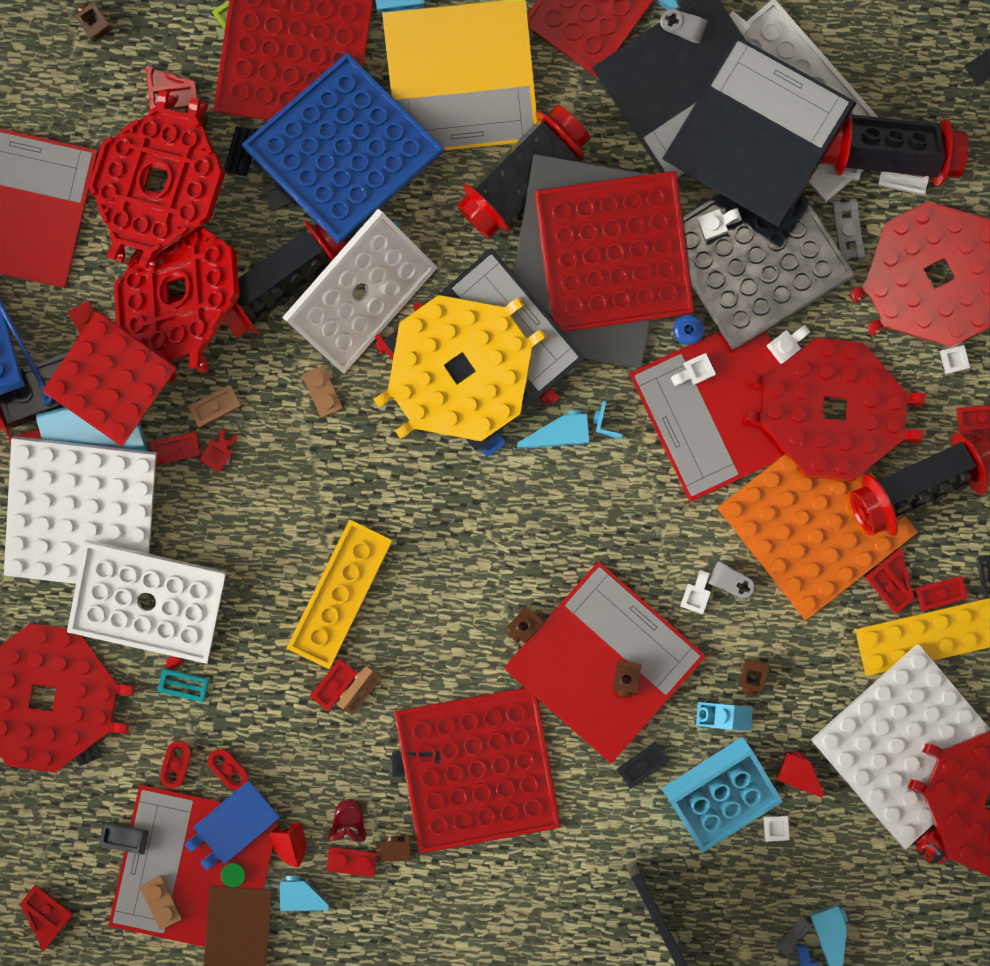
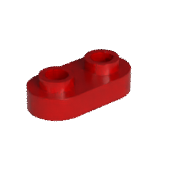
M176 741L167 748L160 773V781L167 788H177L184 782L191 758V748L187 743ZM178 748L184 752L181 758L175 755V751ZM172 771L177 774L175 781L169 779V773Z
M216 749L208 756L209 768L229 789L236 791L249 780L248 772L227 750ZM218 756H222L225 759L223 765L216 763ZM236 773L241 776V781L238 783L232 779Z

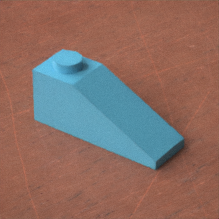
M582 410L567 411L568 415L561 416L519 441L517 448L589 444L587 414H582Z
M835 904L810 913L809 916L828 966H843L847 933L845 923L848 922V918L844 908L839 909V906Z

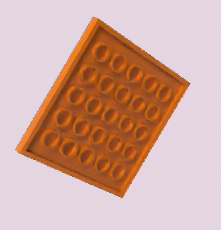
M784 454L719 505L717 509L806 621L918 531L906 516L897 521L898 533L893 537L888 536L883 531L869 536L861 528L853 513L849 496L852 491L862 487L861 480L864 475L870 474L874 477L869 469L853 482L804 477L792 459Z

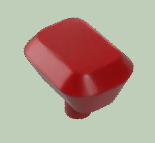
M170 656V658L166 659V667L169 669H174L184 663V658Z

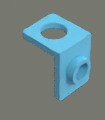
M603 401L601 410L595 411L593 424H597L595 433L622 439L623 434L600 429L606 401Z

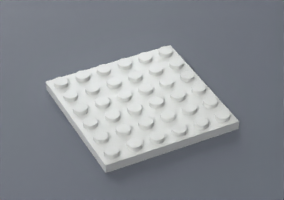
M13 436L11 439L4 576L76 584L85 540L150 554L157 452Z
M916 644L816 734L811 741L903 849H907L934 824L930 808L926 804L923 795L907 788L910 779H917L927 784L936 763V758L922 753L924 744H933L944 749L975 735L987 732L990 728L922 647Z

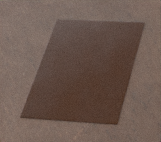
M209 886L204 966L267 965L272 890Z

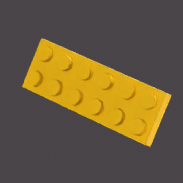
M349 519L286 649L327 669L331 668L393 540Z
M990 597L856 628L855 633L865 675L869 676L888 671L916 644L920 645L932 660L989 648Z

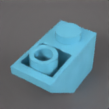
M698 702L696 726L751 731L753 707Z

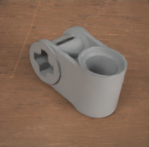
M676 9L665 11L660 18L661 27L665 31L698 44L701 42L708 23L706 19ZM673 14L675 15L674 20L678 21V23L670 27L665 17H670Z
M718 561L707 581L710 585L739 598H747L754 591V584L751 579ZM744 581L748 582L747 587L750 588V591L743 594L738 593L739 588L736 587L737 584H742Z

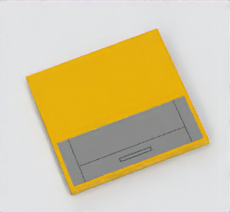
M495 0L382 12L391 96L444 148V151L516 143L537 123L526 0Z

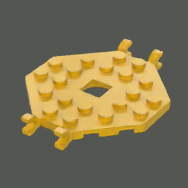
M438 295L399 323L388 390L373 400L380 407L394 398L403 410L409 422L395 430L400 439L407 436L413 430L419 429L483 441L522 413V403L533 347L547 338V336L541 329L527 338L516 323L512 314L525 306L521 298H516L506 307ZM463 352L476 372L457 384L446 369L445 364Z

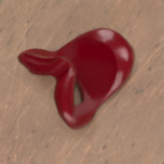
M345 799L338 804L334 814L333 826L328 834L330 841L340 840L345 835H348L356 842H364L366 840L367 833L363 825V808L357 800ZM350 827L358 830V834H356Z

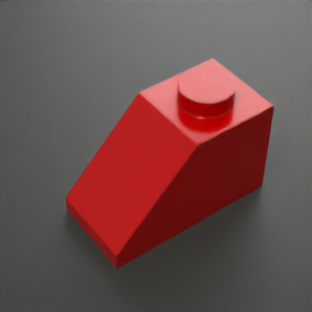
M794 750L792 754L786 753L776 780L823 798L824 792L812 764L805 760L807 755Z

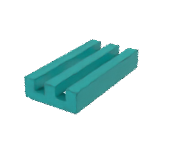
M163 668L157 692L204 703L210 679ZM166 675L202 682L203 686L199 687L166 679ZM165 683L199 691L201 694L200 696H195L163 687Z

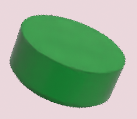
M229 863L221 871V880L228 887H238L245 880V870L238 863Z

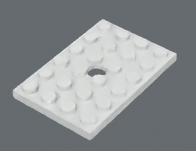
M378 209L282 318L344 374L373 342L374 336L381 333L438 267ZM360 283L366 284L365 296L361 299L353 298L352 292L355 286Z
M85 540L67 632L207 664L227 571ZM142 593L152 594L156 599L155 607L150 610L143 609L138 602L139 595Z

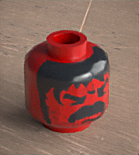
M936 829L926 830L915 841L917 843L916 852L928 864H935L937 862L943 864L947 860L944 851L945 847Z

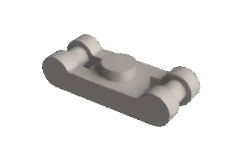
M849 199V202L842 203L840 200L832 201L840 252L846 261L850 258H857V260L865 259L857 199ZM850 211L851 218L842 219V212ZM854 242L855 248L847 249L846 243Z

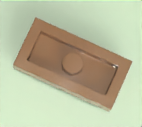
M324 365L302 374L321 418L343 409Z
M231 385L188 406L199 428L242 407Z
M365 666L363 670L358 672L352 685L341 694L337 705L353 715L382 677Z
M162 875L139 886L160 930L183 919Z

